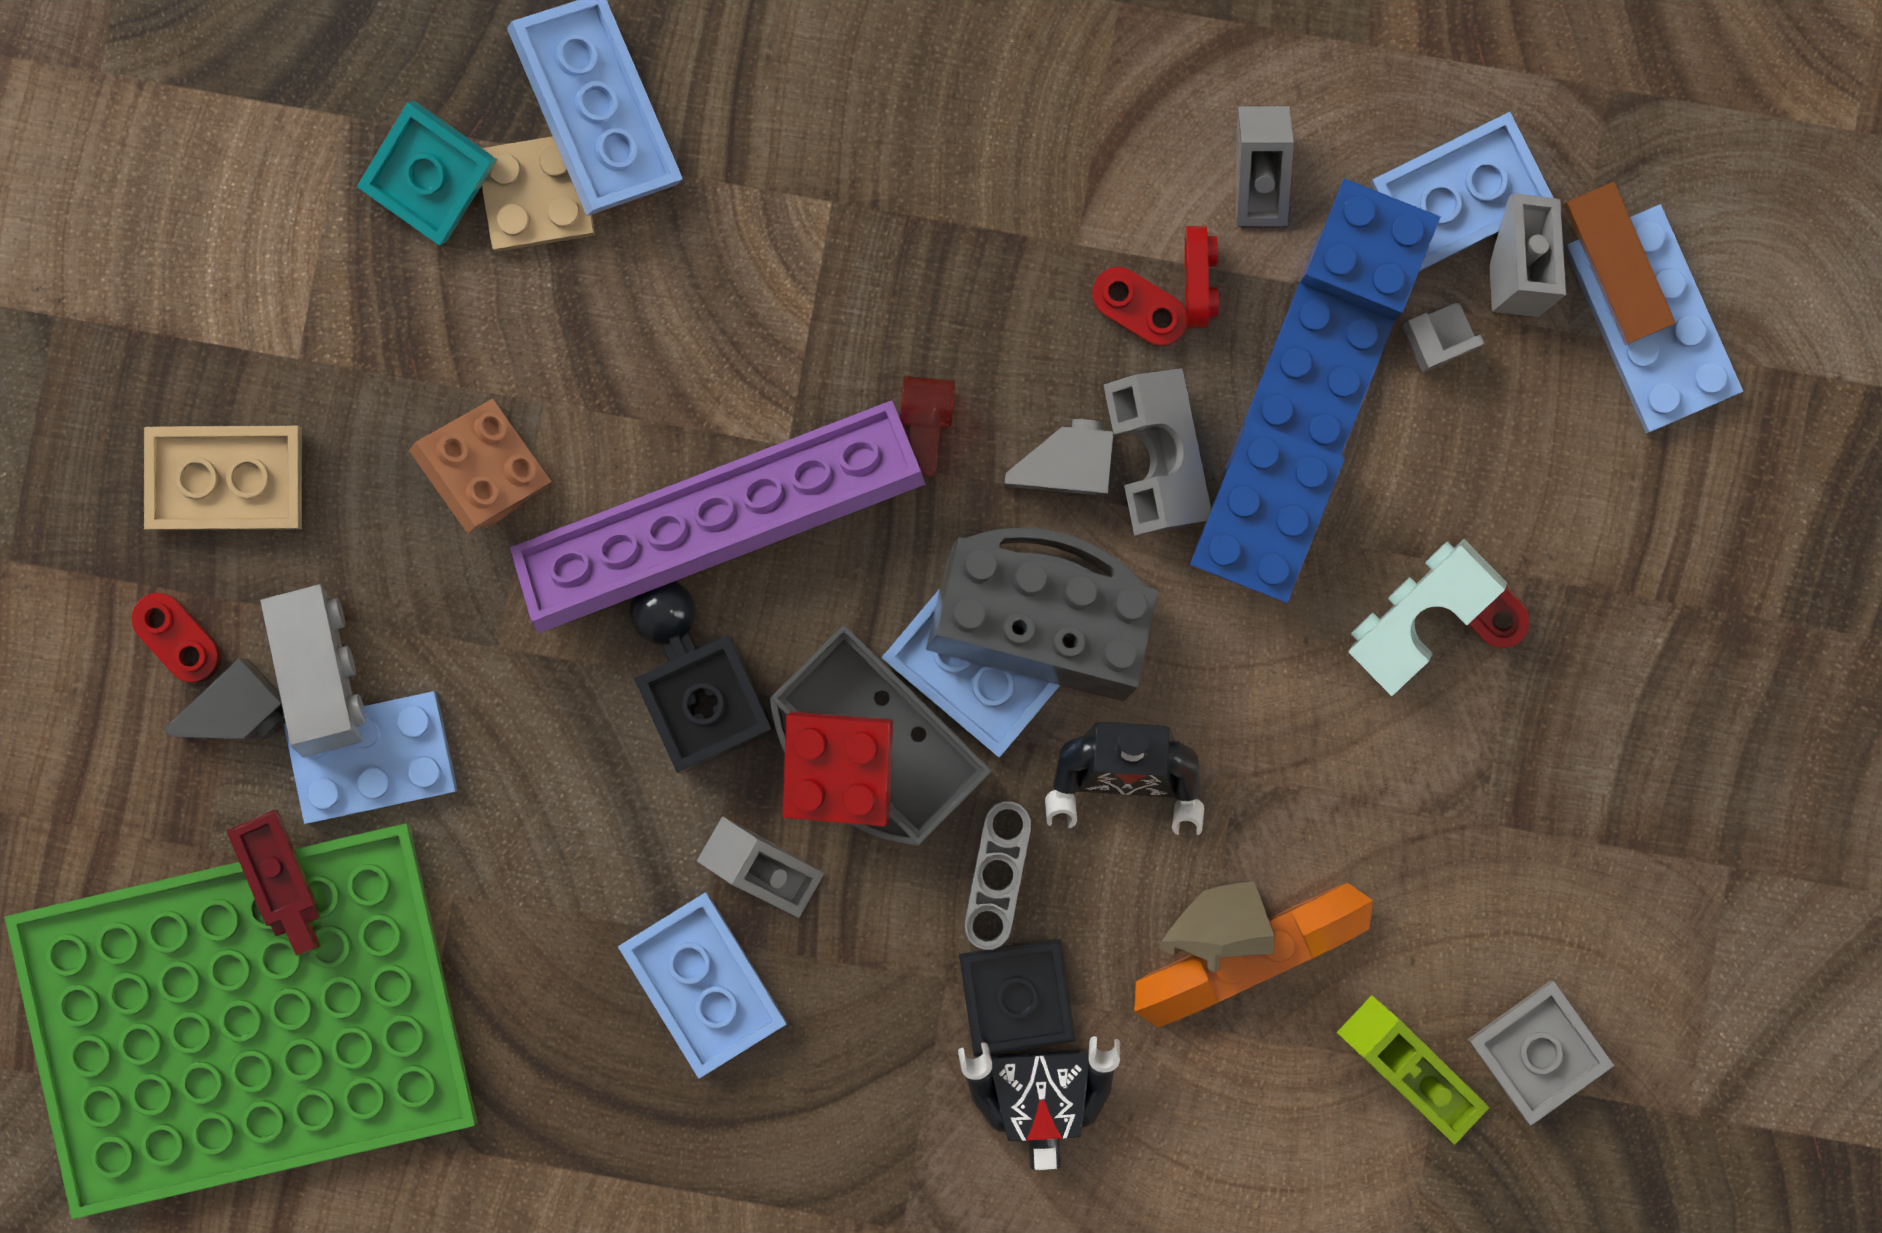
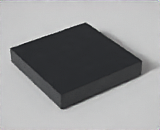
M1060 938L998 947L993 950L959 953L974 1056H981L983 1054L981 1043H987L990 1054L1076 1042Z

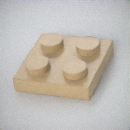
M553 136L482 148L498 159L482 184L492 250L494 252L595 236L592 215L586 216Z

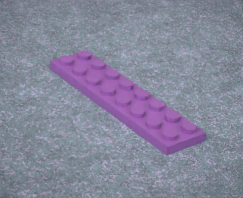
M891 400L510 547L531 622L539 634L925 485V481L894 403Z

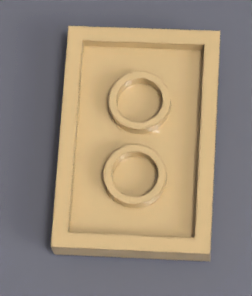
M144 427V529H302V427Z

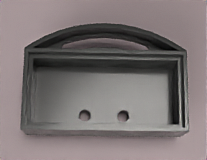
M1021 527L982 532L967 538L958 537L947 555L926 650L1124 702L1138 688L1158 590L1147 587L1134 572L1106 551L1065 533ZM1029 543L1054 547L1092 563L1110 577L1093 573L1089 569L1059 557L1040 553H1017L1000 548V544ZM1012 626H1020L1023 630V635L1015 634ZM1062 639H1070L1073 643V648L1065 647Z
M844 624L770 698L775 728L784 752L786 715L790 712L893 719L889 823L886 826L850 824L868 834L889 841L919 845L992 772ZM879 691H886L890 696V700L885 706H880L875 702V695ZM916 727H922L926 731V738L922 742H916L911 737V732Z

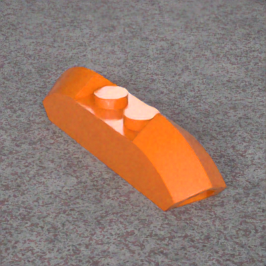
M1347 882L1268 918L1274 933V954L1220 957V967L1217 972L1208 970L1205 959L1190 954L1147 974L1136 981L1134 1012L1159 1028L1210 1007L1311 960L1369 930L1373 900Z

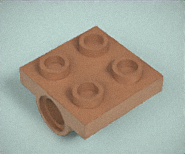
M494 399L487 401L416 441L409 449L411 455L467 534L480 527L485 529L499 522L516 510L524 501L543 491L552 482Z

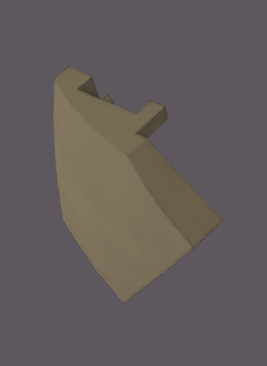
M1255 881L1234 883L1204 890L1183 912L1162 939L1161 951L1175 956L1183 950L1185 954H1193L1203 958L1207 962L1208 970L1213 972L1219 970L1220 957L1274 954V933Z

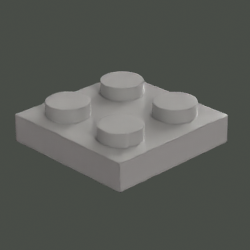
M1552 980L1545 983L1467 1039L1523 1119L1530 1126L1614 1067L1612 1061Z

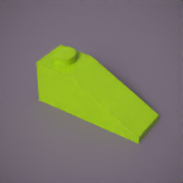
M1372 995L1336 1032L1454 1145L1490 1108L1398 1017Z

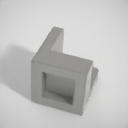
M1453 303L1430 314L1424 313L1408 320L1402 326L1422 373L1477 350L1485 344L1481 334L1474 336L1459 303Z

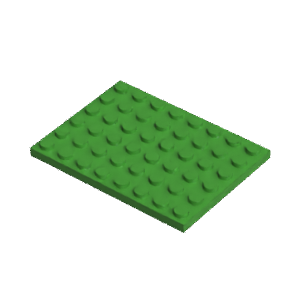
M410 823L295 849L318 903L316 907L320 914V918L311 921L321 947L303 955H295L286 933L275 936L271 926H266L239 862L4 916L71 1219L464 1129L478 1124Z

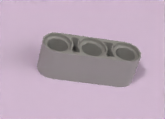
M1001 801L994 804L988 810L984 820L965 916V933L968 940L974 946L983 950H993L1002 946L1008 939L1012 928L1031 831V819L1028 812L1014 801ZM1004 809L1017 811L1022 818L1020 833L1011 839L999 837L993 829L995 815ZM1002 860L1007 862L1012 868L1013 877L1011 882L1002 889H993L983 880V870L991 861ZM992 911L1001 917L1003 928L997 937L982 939L975 934L973 921L981 912Z

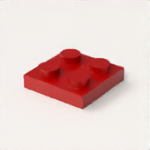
M790 712L787 714L783 818L886 826L889 823L893 719Z

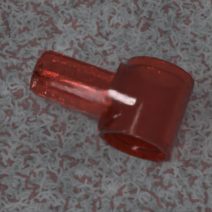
M904 376L900 421L903 422V425L910 426L909 443L922 476H935L937 473L941 429H948L952 424L955 380Z

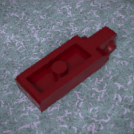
M272 810L226 830L266 926H271L275 936L286 933L296 956L306 954L321 947L311 921L320 918L316 907L318 903L279 811Z

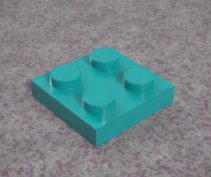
M414 100L407 102L357 185V188L440 246L447 243L498 159Z

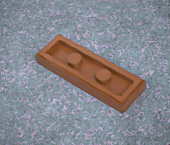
M1615 182L1567 201L1564 206L1624 344L1628 345L1676 324Z

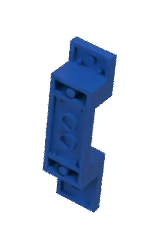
M1345 178L1342 180L1323 230L1316 238L1224 469V479L1189 566L1284 604L1288 603L1345 458L1341 455L1393 324L1404 311L1441 216Z

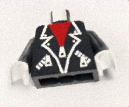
M1096 722L1084 736L1067 741L1061 748L1053 782L1055 790L1047 794L1045 798L1048 826H1051L1053 816L1059 813L1067 814L1068 828L1075 826L1077 812L1074 793L1092 792L1175 797L1178 800L1175 802L1173 811V832L1179 835L1180 822L1182 821L1193 822L1197 826L1196 835H1200L1202 832L1205 808L1203 803L1198 800L1200 797L1198 756L1189 746L1175 741L1170 727L1164 725Z
M1095 1036L1091 1037L1089 1041V1052L1087 1049L990 1054L987 1043H981L983 1054L976 1059H970L965 1056L964 1048H960L958 1055L961 1070L967 1078L973 1103L992 1129L1006 1132L1008 1141H1028L1030 1169L1048 1170L1061 1167L1059 1139L1081 1137L1082 1128L1088 1127L1096 1121L1111 1093L1114 1069L1118 1067L1120 1062V1040H1114V1048L1112 1050L1100 1051L1096 1048L1097 1037Z

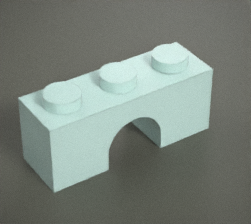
M1465 539L1456 547H1453L1448 541L1443 544L1425 562L1431 570L1418 583L1409 577L1388 597L1394 606L1380 619L1372 612L1351 633L1357 641L1348 652L1391 696L1430 661L1433 654L1422 643L1415 630V619L1421 611L1430 607H1444L1454 612L1468 625L1506 588L1507 582Z

